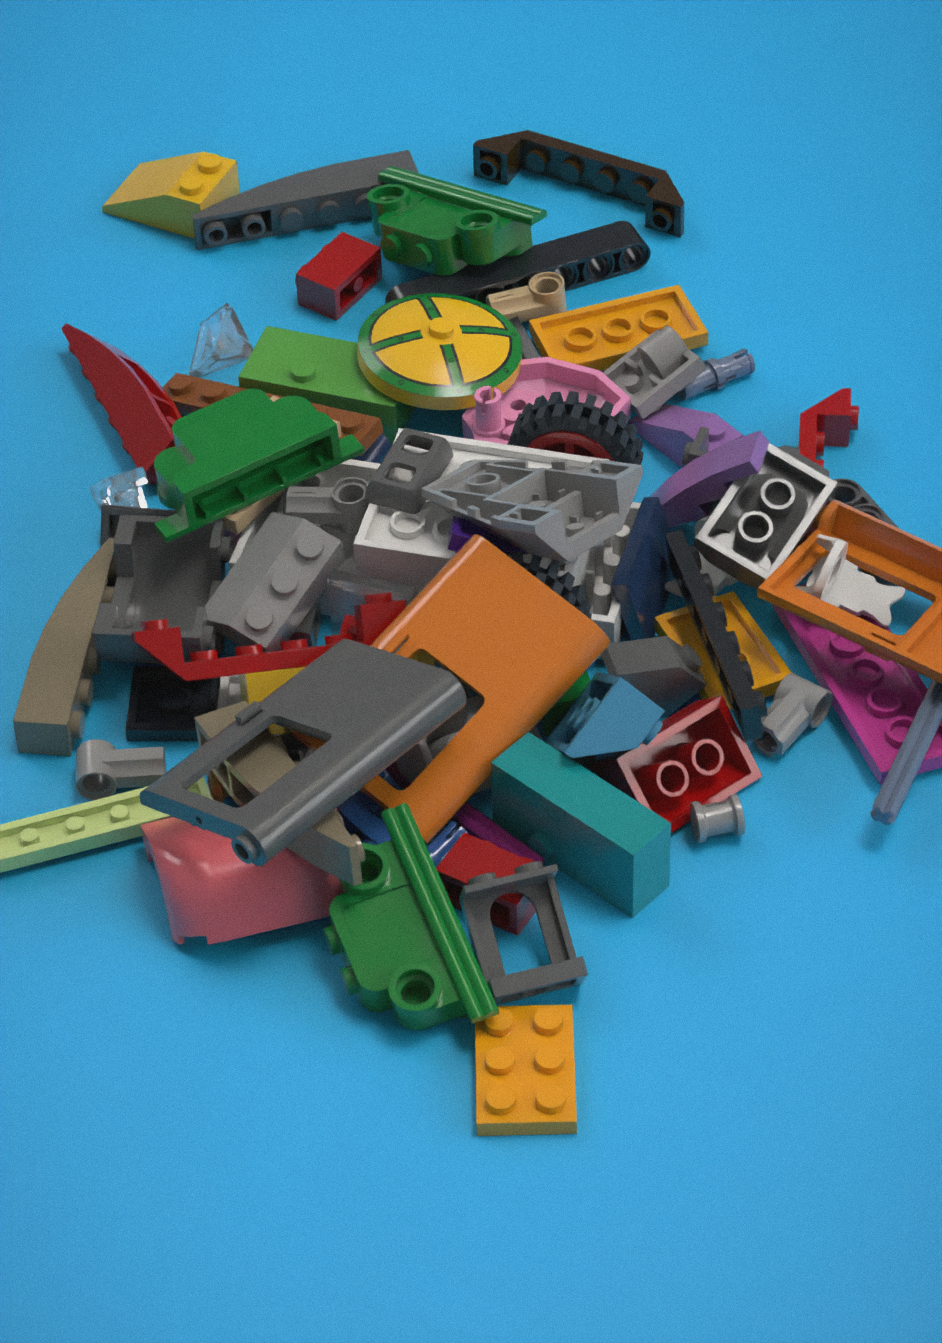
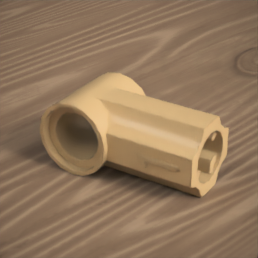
M541 272L530 279L528 286L487 295L486 305L500 312L508 320L518 316L521 323L567 311L564 279L555 272Z

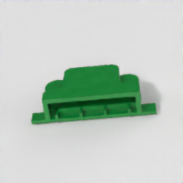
M388 166L386 171L382 170L378 174V181L388 184L375 187L367 193V203L371 210L373 232L376 236L381 237L380 246L383 257L396 263L442 276L454 274L469 264L484 265L494 262L502 256L522 254L533 247L531 226L547 217V211L544 209L395 166Z
M254 388L242 390L181 417L174 422L172 432L175 447L160 452L154 460V466L158 481L157 492L159 500L164 506L175 509L177 513L154 523L155 529L167 543L363 454L365 449L352 434L339 439L337 424L326 413L318 412L303 397L286 396L273 402L262 390Z
M408 803L382 811L381 817L391 840L378 845L362 843L365 852V861L360 863L362 883L352 886L339 879L342 894L336 896L330 904L331 926L323 928L325 940L332 956L340 953L345 967L340 968V974L348 995L351 996L357 993L362 1006L371 1012L379 1013L393 1009L396 1021L401 1026L410 1030H423L456 1017H469L471 1024L498 1015L499 1009Z

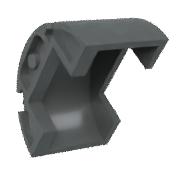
M120 515L113 543L117 570L114 593L111 603H99L92 633L95 650L100 661L160 664L131 641L130 633L141 631L140 622L168 619L169 627H180L184 662L191 661L190 652L217 649L218 655L223 654L224 636L215 631V626H208L205 605L224 580L225 563H229L233 554L232 537H225L224 519L215 520L166 543L162 536L157 533L154 523L167 518V516Z

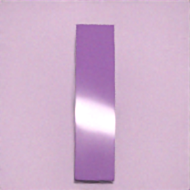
M760 430L727 442L694 459L669 477L650 496L659 497L669 528L708 516L713 501L723 498L734 480L759 473L769 445V441Z

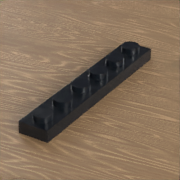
M682 530L665 534L670 570L744 740L747 742L762 738L761 718L768 715L763 694L760 690L753 691L754 680L750 665L747 660L740 662L738 658L741 653L737 636L734 631H726L727 618L721 601L715 603L713 601L715 597L713 584L708 573L701 574L700 572L702 570V563L699 552L694 545H688Z

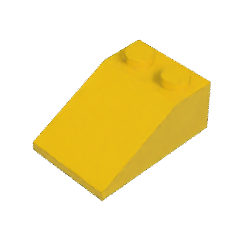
M202 151L139 163L103 204V213L195 239L192 215L229 197L240 194L237 161Z

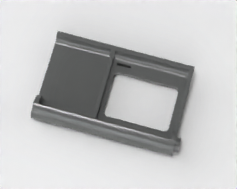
M342 639L263 700L252 702L236 714L234 722L141 791L139 796L140 803L196 825L202 830H209L232 839L233 851L240 860L247 864L252 863L256 866H263L462 709L467 701L465 691L457 678L444 669L356 641ZM272 724L326 742L245 806L235 808L187 790V788Z

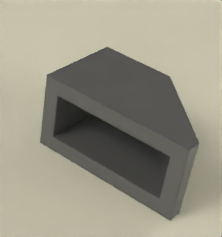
M668 636L610 643L601 654L609 675L623 678L665 710L663 713L665 717H668L706 686L699 668L702 666L699 655L689 645L681 646Z

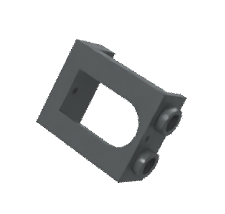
M540 861L531 862L515 868V874L497 878L496 873L481 874L469 879V885L463 887L458 897L474 955L496 1005L578 986L588 976L583 956L576 957L554 878L558 873L557 864L543 867ZM506 893H517L531 901L550 960L549 965L508 975L505 974L490 920L492 903L499 896Z

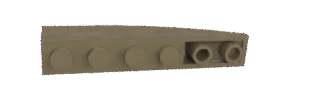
M109 538L82 568L61 597L42 631L30 660L13 720L18 753L71 756L76 738L83 737L85 729L84 707L91 706L93 700L94 685L92 677L93 674L99 675L102 661L98 658L94 646L93 628L99 603H111L117 580L113 538Z
M242 701L194 717L199 747L236 720L235 715L249 704L246 701ZM267 727L212 769V772L232 799L242 807L300 762L292 761L288 756L283 740L280 737L275 739L270 733L269 727ZM336 809L286 847L316 867L352 886L362 883L360 863L365 861L362 843L356 834L350 835L342 817Z

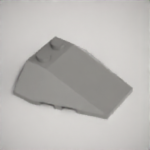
M475 459L422 487L421 495L423 498L477 525L530 555L534 554L540 557L551 558V561L556 564H567L576 561L578 555L590 548L602 546L605 543L604 540L622 530L642 478L643 468L642 465L608 460H593L591 465L586 468H568L567 460H553L551 462L552 468H528L527 460Z

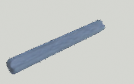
M932 680L873 803V809L870 813L874 821H881L884 825L894 823L942 721V684L935 680Z

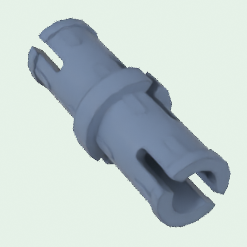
M743 348L724 358L705 360L703 363L706 370L697 376L689 386L678 391L676 395H680L679 399L684 401L710 389L718 391L725 387V383L754 373L755 362L751 353L748 354V350Z

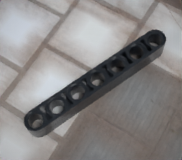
M617 221L534 245L516 256H502L496 261L484 265L469 264L454 274L443 276L432 274L394 286L387 293L385 304L399 298L429 293L457 295L486 304L487 295L528 286L530 279L541 272H555L561 275L564 279L566 292L635 272L646 265L650 259L651 252L649 246L630 222Z

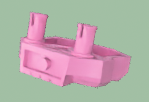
M550 357L522 359L519 375L514 384L505 393L501 394V391L495 387L493 399L491 400V386H483L475 391L474 399L476 406L467 408L462 415L463 438L508 444L519 413L522 414L523 408L529 402L534 405L535 399L542 395L549 401L552 392L560 391L563 401H566L569 391L579 392V402L585 403L588 394L597 396L594 406L601 409L605 401H608L614 405L611 416L614 417L622 411L628 416L627 422L631 417V397L600 370Z

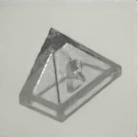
M225 303L200 324L189 376L201 378L248 360L253 347L233 307L228 303Z

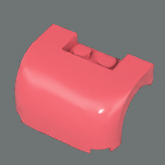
M171 817L140 825L148 862H154L160 881L173 941L179 945L185 943L184 936H206L209 945L330 916L329 908L332 900L339 894H342L341 883L337 877L316 867L288 848L282 850L265 865L256 866L252 863H244L237 857L231 845L232 839L209 830H202L198 826H192V824L178 818Z

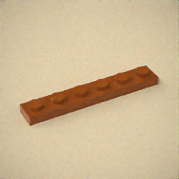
M176 373L162 387L175 403L180 414L184 416L247 389ZM266 393L269 398H271L272 396H276L278 398L283 397L279 395ZM311 403L318 412L326 413L331 419L340 422L342 436L339 439L352 434L363 445L365 452L383 433L381 418Z

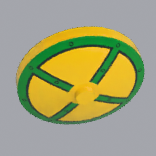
M418 294L393 300L369 315L359 331L357 359L366 379L380 392L396 401L424 409L460 410L476 406L474 399L475 391L483 386H491L492 400L495 387L503 394L514 384L521 369L522 341L513 324L500 312L484 303L451 294Z

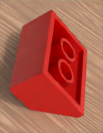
M722 695L695 701L661 721L663 725L660 731L648 745L641 743L637 749L611 752L591 763L598 777L671 823V833L690 822V802L698 801L701 805L724 801L729 795L737 793L762 777Z

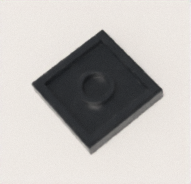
M134 666L125 730L127 741H198L194 717L217 710L221 677L182 681L164 666Z

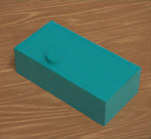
M527 732L491 762L492 820L541 855L545 861L551 865L557 864L560 871L631 918H634L669 887L671 823L530 732Z

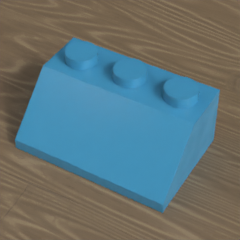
M596 672L544 742L570 758L637 749L641 743L648 745L658 734L663 725L659 719L665 710L623 678Z

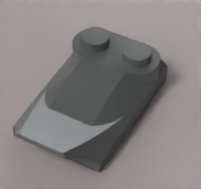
M769 443L759 473L734 480L695 537L694 546L710 564L747 586L758 589L796 550L833 494L838 483L830 479L827 469L787 446L775 447Z

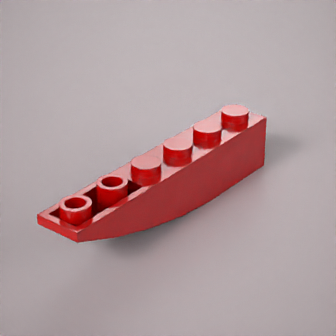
M65 323L61 329L70 344L68 349L79 360L82 366L81 373L91 382L96 391L94 394L96 400L104 406L109 415V424L117 430L123 441L121 444L123 449L132 457L136 464L135 471L137 475L146 483L155 485L158 481L154 460L163 450L175 447L172 426L176 420L182 417L179 410L158 381L138 362L118 348Z

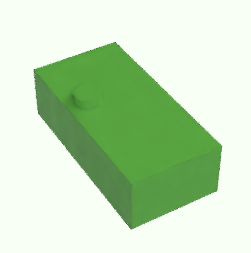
M266 326L238 376L239 387L259 389L265 393L283 397L300 396L307 399L310 403L381 418L383 434L392 444L398 429L406 427L415 409L414 406L396 401L383 394L366 379L357 359L358 343Z

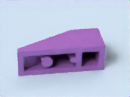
M662 404L660 409L649 414L644 419L637 415L629 420V425L634 423L638 429L637 433L680 468H683L682 456L687 442H694L701 427L709 428L708 452L727 442L743 437L740 432L714 413L669 404Z

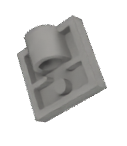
M666 325L661 330L657 329L603 373L631 397V411L644 419L649 414L660 409L663 403L682 388L689 386L697 376L706 370L702 359L687 348L678 333Z

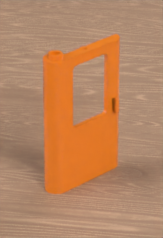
M834 499L829 505L825 504L813 522V527L816 530L758 587V598L865 647L864 651L887 662L892 660L942 684V548ZM818 534L848 542L846 560L924 597L933 604L904 635H896L799 590L795 586L818 564L821 558L829 555L830 552L816 543Z
M474 534L370 646L390 653L395 652V654L412 659L418 653L428 654L483 697L485 700L484 704L408 788L397 790L377 775L359 790L384 810L408 803L427 846L491 776V762L527 732H531L611 643L608 636L595 622L482 536ZM290 731V734L313 752L326 743L297 731Z

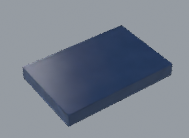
M644 497L611 583L615 599L618 603H621V616L630 641L654 638L656 633L654 630V617L663 613L670 593L665 590V584L674 580L668 564L665 534L671 532L659 497Z

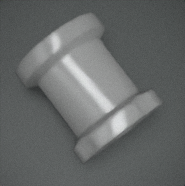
M729 795L726 801L701 805L698 801L690 802V823L697 843L705 842L707 837L733 832L735 836L744 835V813L738 795Z

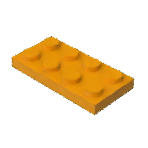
M680 285L529 320V333L542 357H550L600 371L608 369L657 329L661 330L666 325L678 333L689 350L708 345L709 332Z

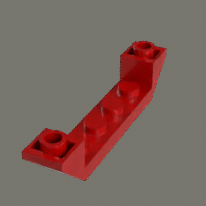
M842 388L800 413L799 454L823 468L824 460L816 459V457L824 456V446L848 447L850 430H858L859 406L851 405V388ZM813 524L799 545H801L816 530V528L813 527Z
M391 592L364 595L365 604L353 605L358 640L356 642L370 646L406 608L405 600L392 601ZM168 619L140 622L141 631L130 632L133 643L182 681L305 667L342 639L352 640L351 633L324 636L325 645L308 647L307 639L281 641V650L263 652L262 644L235 647L236 656L218 658L217 649L190 652L191 661L184 662L180 627H169Z

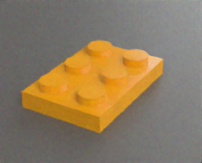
M734 591L714 597V603L721 601L727 618L726 631H734L737 636L741 653L740 657H738L740 662L747 660L750 665L754 680L753 691L760 690L764 698L774 695L784 677L792 672ZM687 606L655 616L654 630L659 637L668 636L681 646L687 644L699 655L702 661V666L699 668L706 682V686L698 692L699 696L702 699L722 695L730 710V705Z
M572 1004L497 1006L499 1009L498 1015L475 1023L477 1136L577 1134Z

